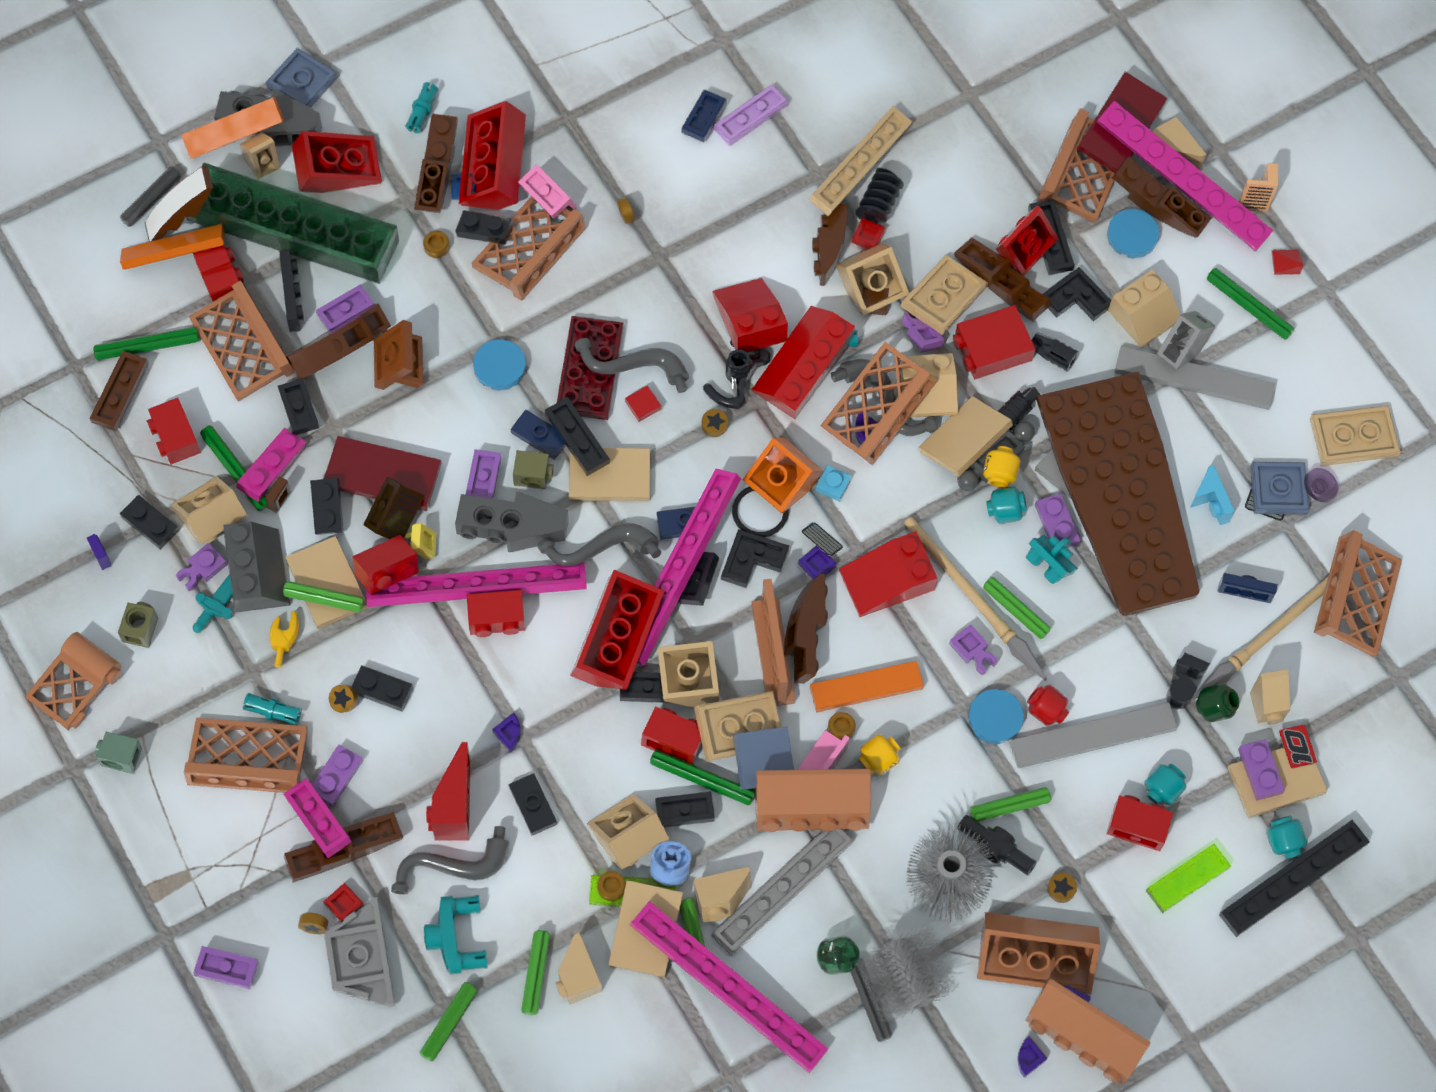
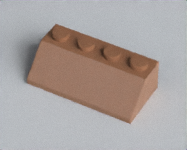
M870 769L757 771L755 794L756 831L775 832L777 830H793L801 832L805 830L832 831L834 829L858 831L869 829L871 815Z
M985 912L980 941L977 979L1045 988L1051 978L1063 987L1068 985L1083 993L1091 994L1100 949L1099 927Z
M1051 978L1025 1020L1034 1032L1040 1035L1045 1033L1054 1039L1053 1042L1056 1046L1065 1051L1070 1049L1078 1054L1081 1062L1090 1067L1095 1065L1104 1071L1103 1074L1107 1079L1114 1083H1126L1151 1044L1142 1036Z

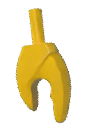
M292 611L291 620L289 621L290 626L287 630L280 629V616L271 625L269 640L272 649L277 651L274 665L277 668H280L282 665L284 652H288L298 637L299 618L296 611Z

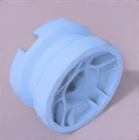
M665 841L658 844L653 849L651 855L650 873L653 879L666 886H677L683 883L689 875L690 851L679 842Z

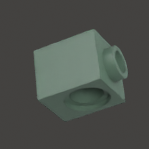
M106 731L103 740L100 739L96 745L95 755L103 767L134 774L142 747L138 739Z

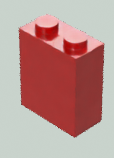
M1016 305L957 323L955 334L953 335L956 349H961L964 356V367L967 372H971L974 380L1033 360L1035 347Z

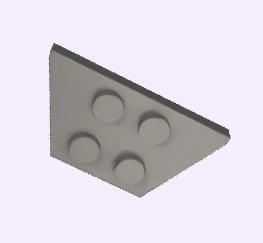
M375 897L369 900V903L359 911L348 915L341 924L333 926L324 933L332 989L337 993L388 1007H395L378 898Z

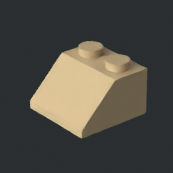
M879 244L836 264L845 290L862 315L875 311L909 294L892 246ZM863 286L873 291L889 288L888 298L866 308L862 298Z
M1153 269L1115 294L1108 309V312L1140 348H1143L1172 328L1180 316L1170 288Z
M953 353L906 356L918 366L928 371L937 380L936 384L909 418L958 415L957 377ZM912 368L901 369L902 382L911 381L917 371Z
M217 476L171 504L173 510L193 538L200 544L212 542L224 530L225 524L241 523L242 519L247 516L232 488Z
M713 641L657 647L664 701L688 707L719 702Z
M634 793L587 823L610 859L622 870L634 865L639 858L653 851L658 844L669 840L656 812Z

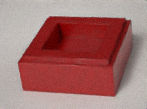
M862 218L852 237L851 243L866 249L873 248L879 245L886 227Z
M648 385L625 397V403L638 422L661 410V404Z
M345 883L323 901L324 905L341 923L348 915L353 912L356 913L364 906L360 898Z

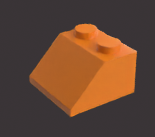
M773 437L742 480L780 513H784L810 491L824 470L787 439Z

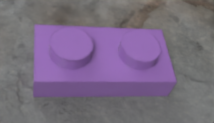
M360 284L317 309L316 314L327 330H333L374 305V302Z
M474 450L465 495L494 498L502 458L501 453Z
M1061 493L1037 500L1035 507L1048 539L1053 535L1059 541L1068 537L1071 540L1068 548L1079 545V535Z
M1264 739L1241 745L1238 751L1256 801L1283 794L1285 789L1267 740Z
M339 744L312 784L323 802L334 807L363 762L361 756Z
M202 946L193 974L196 977L251 989L259 961L258 959Z

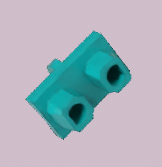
M1042 535L1037 539L1033 538L1029 542L1031 548L1026 555V559L1035 566L1040 565L1045 560L1050 567L1044 573V577L1051 584L1074 574L1078 569L1069 560L1073 554L1067 549L1071 543L1068 537L1059 541L1054 535L1050 539Z

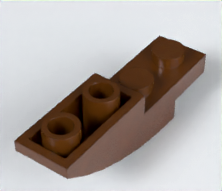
M433 113L431 115L425 157L422 159L415 210L441 213L455 151L454 142L458 118L455 116Z
M1129 156L1111 177L1129 192L1127 196L1129 200L1159 221L1182 233L1197 238L1211 219L1209 215L1173 185L1170 188L1165 187Z
M839 204L829 216L821 214V227L817 229V237L812 238V252L817 253L818 260H814V276H819L820 286L826 285L842 253L847 223V204Z
M379 303L374 304L335 329L323 333L286 356L298 379L305 378L374 340L375 336L391 327Z
M822 573L808 582L801 591L793 606L787 624L784 655L794 656V682L805 684L816 676L819 667L818 660L816 659V647L818 645V635L816 632L826 625L828 619V612L825 610V598L828 587L825 584V574Z

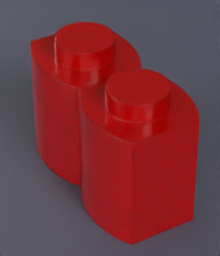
M222 245L193 253L212 302L234 290L232 285L240 280L242 283L244 282L239 267L234 269L231 264L235 261L230 246L225 248Z

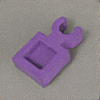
M907 312L904 313L901 320L902 324L909 329L907 335L920 352L942 347L945 340L940 333L915 316L911 318Z
M207 543L188 559L191 567L179 570L176 577L179 582L185 577H190L191 580L185 584V587L188 591H191L197 586L198 580L201 577L208 582L227 566V562Z
M971 624L949 642L950 646L966 664L971 660L975 661L976 670L981 675H984L987 670L982 665V662L988 661L993 667L997 664V658L992 653L984 651L988 648L989 644Z

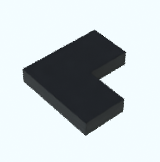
M1080 267L1043 293L1044 296L1050 299L1051 306L1048 309L1056 318L1074 304H1077L1092 321H1095L1108 311L1111 299Z
M738 529L724 566L721 580L747 588L755 565L781 573L789 551V545Z

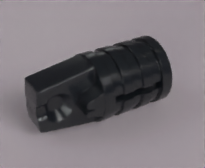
M1036 333L1032 339L1037 354L1066 372L1072 368L1079 355L1078 350H1074L1072 347L1060 342V340L1042 333Z
M1035 387L1026 388L1022 393L1017 391L1005 405L997 410L1011 419L1013 426L1008 430H1012L1033 409L1031 405L1037 396L1040 395Z

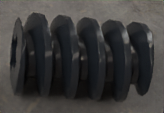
M877 168L859 203V207L855 211L856 216L860 220L864 218L874 223L886 222L888 220L887 214L891 213V206L895 205V198L900 195L899 190L904 186L903 181L892 171L886 168Z

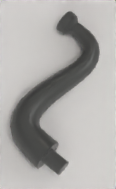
M582 338L575 343L576 350L581 353L585 365L593 372L608 375L645 366H658L665 372L668 383L676 386L678 393H683L688 389L685 383L689 378L688 372L678 356L671 351L662 348H648L611 361L602 362L593 357L590 351L592 347L590 339Z
M856 359L841 363L840 370L831 373L832 381L834 383L843 379L847 383L855 381L870 360ZM887 372L883 373L884 385L892 384ZM878 374L869 375L867 379L873 383L874 387H879ZM894 389L884 391L885 404L895 402ZM930 416L925 418L924 422L920 424L909 425L905 423L898 433L904 436H917L925 432L933 433L937 430V426L933 417Z
M634 523L613 526L593 538L579 550L570 554L558 552L554 548V542L548 537L542 539L537 546L542 554H546L551 561L561 566L582 564L606 549L622 542L634 544L642 554H650L653 558H658L661 555V550L658 548L659 539L647 528Z
M503 826L494 827L493 838L487 839L484 857L479 861L459 860L428 852H418L407 856L398 867L396 882L392 885L391 892L402 895L408 894L407 877L409 871L416 866L429 867L469 880H483L493 876L501 869L508 853L510 842L504 840L506 828Z

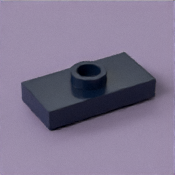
M704 89L683 124L681 133L705 142L724 109L727 99Z
M526 409L510 429L511 434L542 453L549 454V457L554 460L566 446L551 424Z
M695 507L657 511L656 516L660 540L679 538Z
M1223 573L1219 581L1218 592L1271 603L1277 592L1278 584L1260 581L1250 575L1237 576Z

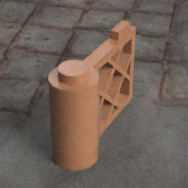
M75 632L66 639L60 654L24 697L67 730L71 727L76 729L86 717L83 712L103 687L108 684L113 685L118 681L122 674V671H120L121 664L81 633ZM64 663L70 667V679L56 681L55 672L61 664ZM75 672L81 677L75 678ZM88 681L94 686L87 695L77 697L76 683ZM71 684L72 697L58 700L57 686ZM52 687V701L40 702L35 698L42 688ZM72 703L73 712L65 721L59 716L58 705ZM47 706H53V711L50 710Z

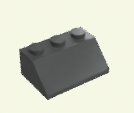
M251 521L225 524L224 539L235 613L290 606L289 597H285L283 593L286 575L279 529Z

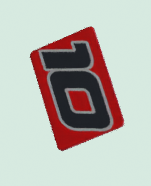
M1305 725L1279 730L1291 768L1317 763Z

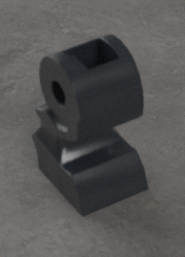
M1184 653L1180 659H1177L1173 667L1172 684L1166 695L1167 703L1169 702L1172 708L1183 709L1190 704L1197 686L1188 676L1195 680L1201 678L1206 673L1210 663L1187 653Z

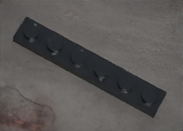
M1351 820L1220 912L1219 916L1237 938L1366 847L1370 841L1356 823Z

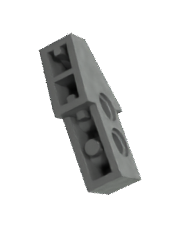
M276 89L272 90L271 97L261 94H241L237 91H220L214 116L215 121L275 97L285 122L261 131L273 139L275 146L293 145L302 131L321 132L322 129L319 112Z
M516 492L515 502L461 494L455 527L456 534L463 538H485L493 543L505 541L507 542L508 552H515L537 547L538 543L547 537L551 538L554 543L564 541L569 518L567 509L523 493ZM485 517L491 519L486 524L478 522L481 518ZM511 521L518 523V525L513 528L505 526L508 522Z

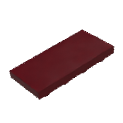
M1125 71L1076 149L1115 173L1122 162L1128 156L1132 157L1134 152L1097 123L1098 119L1115 101L1149 129L1168 98Z
M571 316L557 402L568 397L581 417L608 420L616 374L604 375L590 370L585 365L581 353L576 350L575 343L579 339L588 338L592 345L590 351L596 360L606 362L617 359L621 345L623 322Z
M337 436L324 479L338 478L340 491L376 499L386 477H389L405 487L425 495L418 509L427 511L442 462L436 458Z

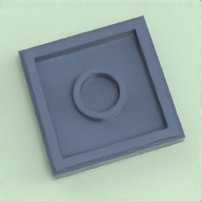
M297 47L265 83L266 87L270 90L276 89L311 108L338 76L335 71Z
M1305 462L1251 463L1254 514H1308L1309 501Z
M788 726L733 734L741 790L756 788L757 771L794 770Z

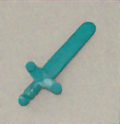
M230 575L227 576L211 598L203 593L196 595V601L204 608V611L196 620V623L193 624V631L195 633L202 632L213 616L224 617L225 619L232 618L233 613L231 609L224 606L232 596Z

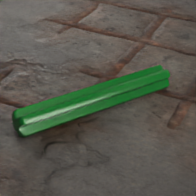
M1213 268L1209 272L1207 280L1281 338L1286 340L1294 332L1292 325L1218 268Z
M196 327L97 344L93 346L96 360L119 357L122 351L136 354L196 343L199 341V334Z
M211 425L206 426L200 431L201 437L237 483L245 474L246 469L214 427ZM245 494L258 511L268 507L265 499L266 495L258 502Z
M655 750L651 756L650 764L745 805H750L755 797L753 789L741 790L740 784L660 750Z

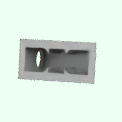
M1197 311L1180 314L1157 354L1173 367L1179 369L1198 356L1214 331L1215 325Z

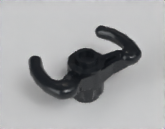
M766 348L755 350L756 354L748 355L743 350L730 352L729 357L725 361V375L732 384L733 397L727 398L721 395L709 383L703 386L704 392L710 399L721 406L740 409L746 403L744 387L747 381L750 379L755 368L765 366L770 362V352Z

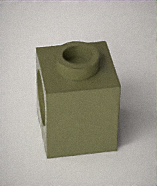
M517 450L513 469L514 486L546 489L547 480H552L554 468L553 464H549V454Z
M127 602L118 630L123 643L149 648L158 621L156 611L150 604L145 602H137L136 604ZM136 620H145L141 626H133Z

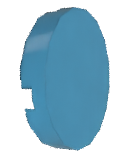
M1128 209L1117 213L1109 223L1107 238L1115 252L1120 255L1121 253L1127 255L1129 258H1139L1153 251L1158 242L1159 228L1151 215L1142 210Z
M503 339L491 340L483 344L475 353L473 360L474 373L478 381L482 385L497 391L507 390L517 385L526 370L525 355L520 347L511 341Z
M998 689L987 690L976 696L970 705L968 714L969 725H971L974 734L986 743L1001 744L1016 737L1022 728L1024 719L1022 705L1017 698L1005 690Z

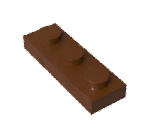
M122 351L90 416L91 423L114 431L117 430L149 364L146 358Z

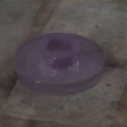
M1315 468L1305 476V489L1314 500L1329 502L1336 497L1338 483L1329 471Z

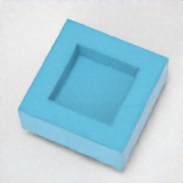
M827 465L815 491L840 502L851 480V475Z

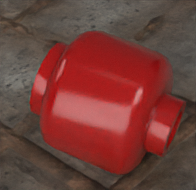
M1039 685L1027 700L1029 713L1046 726H1050L1055 722L1058 724L1062 723L1069 714V710L1066 709L1068 698L1052 685L1044 687Z

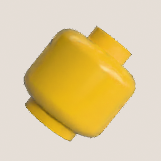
M999 446L997 450L988 452L983 469V476L988 480V484L999 488H1007L1009 484L1016 482L1021 460L1013 453V449Z
M878 734L860 748L861 756L858 758L867 769H870L871 775L876 773L882 776L900 762L897 752L901 748L892 736L886 739L883 735Z

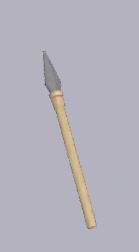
M913 517L908 518L904 522L911 532H917L922 545L990 622L996 633L1002 638L1003 643L1008 645L1011 654L1046 681L1047 677L1026 641L1019 638L1017 633L1005 621L1000 619Z
M1328 577L1244 649L1229 657L1227 662L1218 665L1194 695L1193 699H1197L1199 692L1205 687L1228 682L1235 671H1239L1252 655L1324 594Z

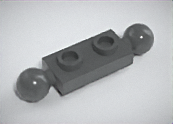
M1021 421L1015 426L1014 434L1007 430L970 466L972 470H966L957 478L958 486L964 491H972L978 485V478L987 483L988 480L983 476V469L988 452L997 450L999 446H1005L1013 449L1015 455H1020L1025 449L1021 442H1028L1035 435L1034 426L1028 421Z

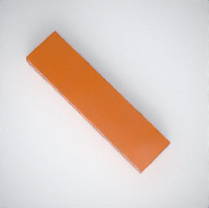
M273 97L191 130L181 136L190 159H194L283 123L285 120L276 98Z
M219 224L121 249L120 257L123 270L222 246L224 245L225 237L223 225Z
M917 661L812 683L810 684V691L817 713L922 690L924 685Z

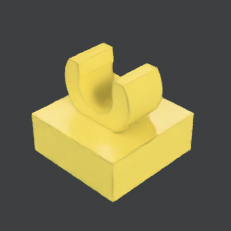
M422 523L412 525V532L405 535V538L411 541V548L424 559L435 558L437 533Z

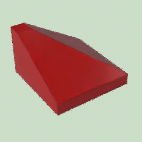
M1272 250L1274 275L1301 273L1303 261L1298 250Z

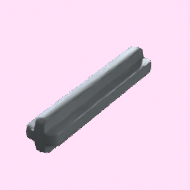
M173 166L169 167L120 215L121 221L128 227H131L181 178L180 172Z
M861 958L849 963V970L876 1039L879 1042L888 1040L892 1037V1032L888 1021L885 1020L886 1016L884 1013H879L882 1006L876 999H873L876 997L878 1000L877 993L874 994V991L868 988L871 986L873 989L871 979V983H869V980L863 977L869 973H867L866 968V972L861 973L864 969L858 966L864 963L862 962L864 960Z

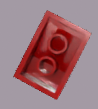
M302 131L291 146L299 192L327 193L375 185L382 182L374 136Z
M1037 205L1027 216L1019 219L1016 227L1009 235L1004 236L1000 240L996 251L1010 262V266L1024 276L1059 238L1043 210Z
M762 278L712 291L735 350L751 352L784 343L787 340L788 322L780 303Z
M916 531L890 540L839 568L841 577L859 617L935 590L938 579Z
M461 742L432 795V806L426 807L428 831H433L435 841L469 840L471 759L468 742Z

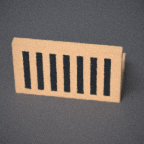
M1267 163L1261 180L1247 179L1239 203L1249 211L1268 212L1278 188V164Z

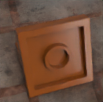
M402 320L374 339L375 388L384 390L395 382L415 388L423 385L422 337L412 334V322Z

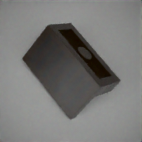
M386 477L363 525L374 533L388 539L398 535L404 538L425 495L405 487L392 478Z

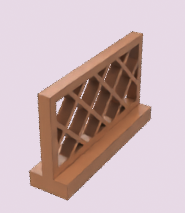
M1080 108L1072 119L1037 200L1041 202L1054 199L1056 205L1095 223L1114 182L1111 178L1114 173L1110 170L1104 172L1101 164L1091 158L1080 160L1076 148L1085 136L1087 127H1090L1094 121L1087 117L1088 111ZM1094 163L1098 174L1088 176L1083 165ZM1077 167L1082 178L1072 181L1068 170ZM1100 178L1104 190L1095 192L1090 181ZM1085 183L1089 194L1079 197L1074 186ZM1069 188L1073 199L1065 200L1057 196L1059 190ZM1092 199L1095 206L1094 213L1084 209L1082 201Z
M531 196L512 217L514 224L508 240L513 239L514 247L499 249L498 243L490 242L471 263L472 267L511 290L514 297L522 301L586 229L581 212L575 209L571 212L565 208L559 214L564 216L565 220L562 223L551 225L550 217L552 216L547 211L531 213V209L537 203ZM547 218L548 226L533 228L532 220ZM529 221L530 229L515 231V226L518 223ZM549 232V238L546 241L535 243L534 235ZM531 236L532 244L517 246L516 238ZM533 250V256L530 259L519 261L518 253ZM515 254L516 262L501 264L500 256ZM497 257L498 265L486 267L482 264L488 258ZM517 269V274L511 280L506 279L502 275V271Z
M241 280L232 285L234 290L189 316L238 402L280 376L285 375L289 377L295 373L280 344ZM232 300L236 302L237 306L234 315L222 313L225 304ZM207 315L215 316L211 328L201 327L198 320ZM220 318L232 320L228 332L217 330ZM238 321L248 323L246 335L234 333ZM215 335L226 337L223 349L212 346ZM232 338L244 340L241 352L229 350ZM249 342L260 343L261 347L258 356L246 354ZM227 355L239 357L235 370L224 367ZM244 359L256 361L252 373L240 371ZM261 362L272 364L275 369L266 376L258 374ZM238 377L251 378L249 385L238 391L236 388Z
M884 342L820 426L873 465L936 384L937 380L928 371L918 366L887 342ZM889 351L895 357V365L882 368L881 359ZM912 368L917 371L911 381L902 382L901 369ZM896 371L897 383L884 385L883 373ZM878 374L879 387L866 389L865 380L867 377ZM898 388V398L895 402L885 404L884 391ZM880 392L881 404L867 407L866 394ZM862 395L863 408L849 410L850 399L853 396ZM881 410L882 419L879 423L869 425L868 412ZM863 413L864 426L851 428L850 415ZM845 416L846 429L835 431L830 427L837 417ZM865 431L866 439L858 448L852 442V433Z
M1353 530L1338 538L1314 633L1322 637L1330 635L1374 657L1379 652L1402 559L1363 540V534ZM1360 548L1367 552L1370 562L1362 563L1358 555ZM1383 559L1392 564L1388 575L1385 576L1379 560ZM1370 564L1373 565L1379 578L1372 582L1364 568ZM1357 570L1364 583L1363 586L1358 588L1352 579L1353 572ZM1379 581L1385 591L1381 599L1378 598L1373 584ZM1366 588L1372 600V603L1366 606L1358 592ZM1352 594L1358 607L1357 610L1350 612L1346 603L1347 596ZM1373 605L1378 613V620L1375 623L1372 622L1366 609ZM1357 612H1360L1366 625L1362 629H1358L1352 616ZM1344 618L1352 632L1348 635L1338 630L1340 622ZM1368 629L1372 638L1371 646L1365 644L1360 632Z
M763 579L761 600L752 601L751 607L765 692H774L777 706L795 704L788 655H784L785 634L779 598L774 597L772 579Z
M196 718L189 758L184 768L186 783L192 786L285 793L300 783L308 727ZM202 727L214 728L218 732L207 741L200 735ZM234 729L242 730L245 736L235 743L227 736ZM261 732H269L273 738L261 745L255 736ZM289 734H300L299 741L290 748L282 740ZM223 738L229 747L217 754L211 748V745ZM251 740L257 749L245 757L238 748ZM278 742L285 751L273 759L266 750ZM205 749L213 756L206 763L195 762L196 756ZM233 751L241 759L234 765H226L222 760ZM261 753L269 761L263 767H254L250 762ZM288 756H291L296 762L294 770L282 769L278 763Z

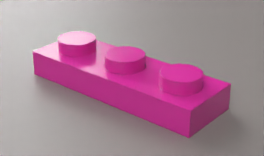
M283 428L239 479L236 488L259 502L274 485L278 477H281L304 450L306 441Z
M307 778L283 794L327 858L352 842Z

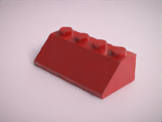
M507 101L467 116L459 204L461 206L500 210L518 203L520 185L518 181L521 174L526 114Z
M810 306L751 391L793 419H796L854 337L855 326L832 311Z
M613 570L606 582L570 676L593 686L626 690L664 590Z

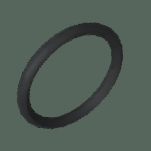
M751 487L742 490L732 505V516L737 527L740 530L761 537H768L780 531L787 522L789 509L783 513L780 523L769 531L756 532L748 529L741 523L737 513L739 502L746 494L755 491Z

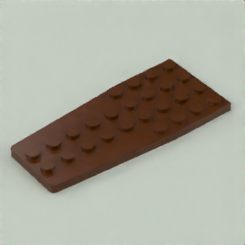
M1139 372L1038 395L1036 401L1060 474L1120 614L1128 616L1196 598L1200 590L1163 442Z

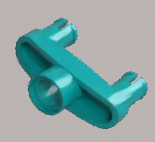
M453 895L442 896L440 899L438 923L424 925L426 951L441 949L445 967L450 975L460 974L462 970L487 968L486 950L460 953L457 950L453 920L455 915L480 914L479 895L453 898Z

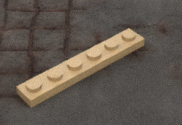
M892 106L819 186L809 200L829 216L905 132L912 121L896 107Z

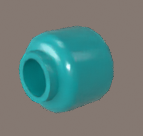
M1013 486L993 490L991 500L986 501L989 517L994 516L999 524L1020 521L1023 518V513H1027L1024 492H1019Z
M1171 763L1168 765H1158L1144 781L1145 787L1148 790L1146 796L1154 804H1173L1186 789L1185 774Z
M1291 815L1271 821V827L1267 829L1266 834L1273 853L1276 855L1284 854L1285 859L1301 855L1300 849L1308 843L1301 821L1292 819Z

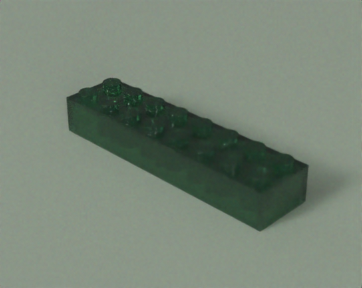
M203 162L202 166H208L213 189L197 216L186 217L188 221L206 227L222 224L227 234L278 251L290 250L291 255L380 284L399 243L397 225Z

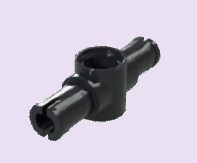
M967 814L958 824L957 829L959 830L960 827V831L964 832V834L967 835L970 830V835H968L970 838L975 840L978 836L980 837L976 841L979 844L978 846L981 847L980 849H982L979 852L982 855L987 853L988 855L985 856L992 863L999 864L1003 862L1006 864L1008 862L1027 876L1036 866L1037 861L1017 849L1014 837L1005 829L999 826H995L993 829L991 827L986 828Z

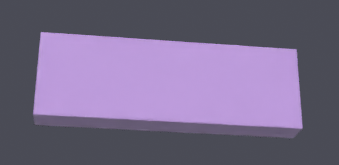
M771 84L714 124V130L731 146L787 107L789 101Z

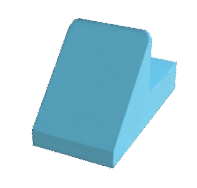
M1212 465L1208 467L1190 508L1209 502L1211 515L1217 518L1219 525L1230 522L1235 511L1216 468Z

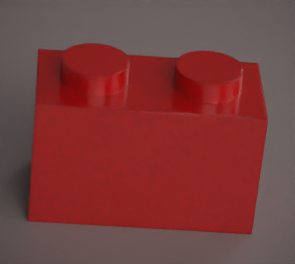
M178 397L148 409L151 419L146 421L152 435L158 434L160 441L156 442L161 457L167 456L170 465L201 453Z
M401 535L352 556L355 576L371 595L419 573L417 554Z
M522 590L467 594L470 635L488 637L492 633L503 632L506 635H514L519 633V631H525Z
M655 706L642 733L641 746L653 751L660 750L693 764L702 746L697 720H687L678 716L671 709H661Z
M1119 795L1115 802L1106 834L1161 851L1166 841L1173 812L1167 811L1166 807L1159 804L1148 805L1142 803L1140 799L1131 795H1125L1124 797Z

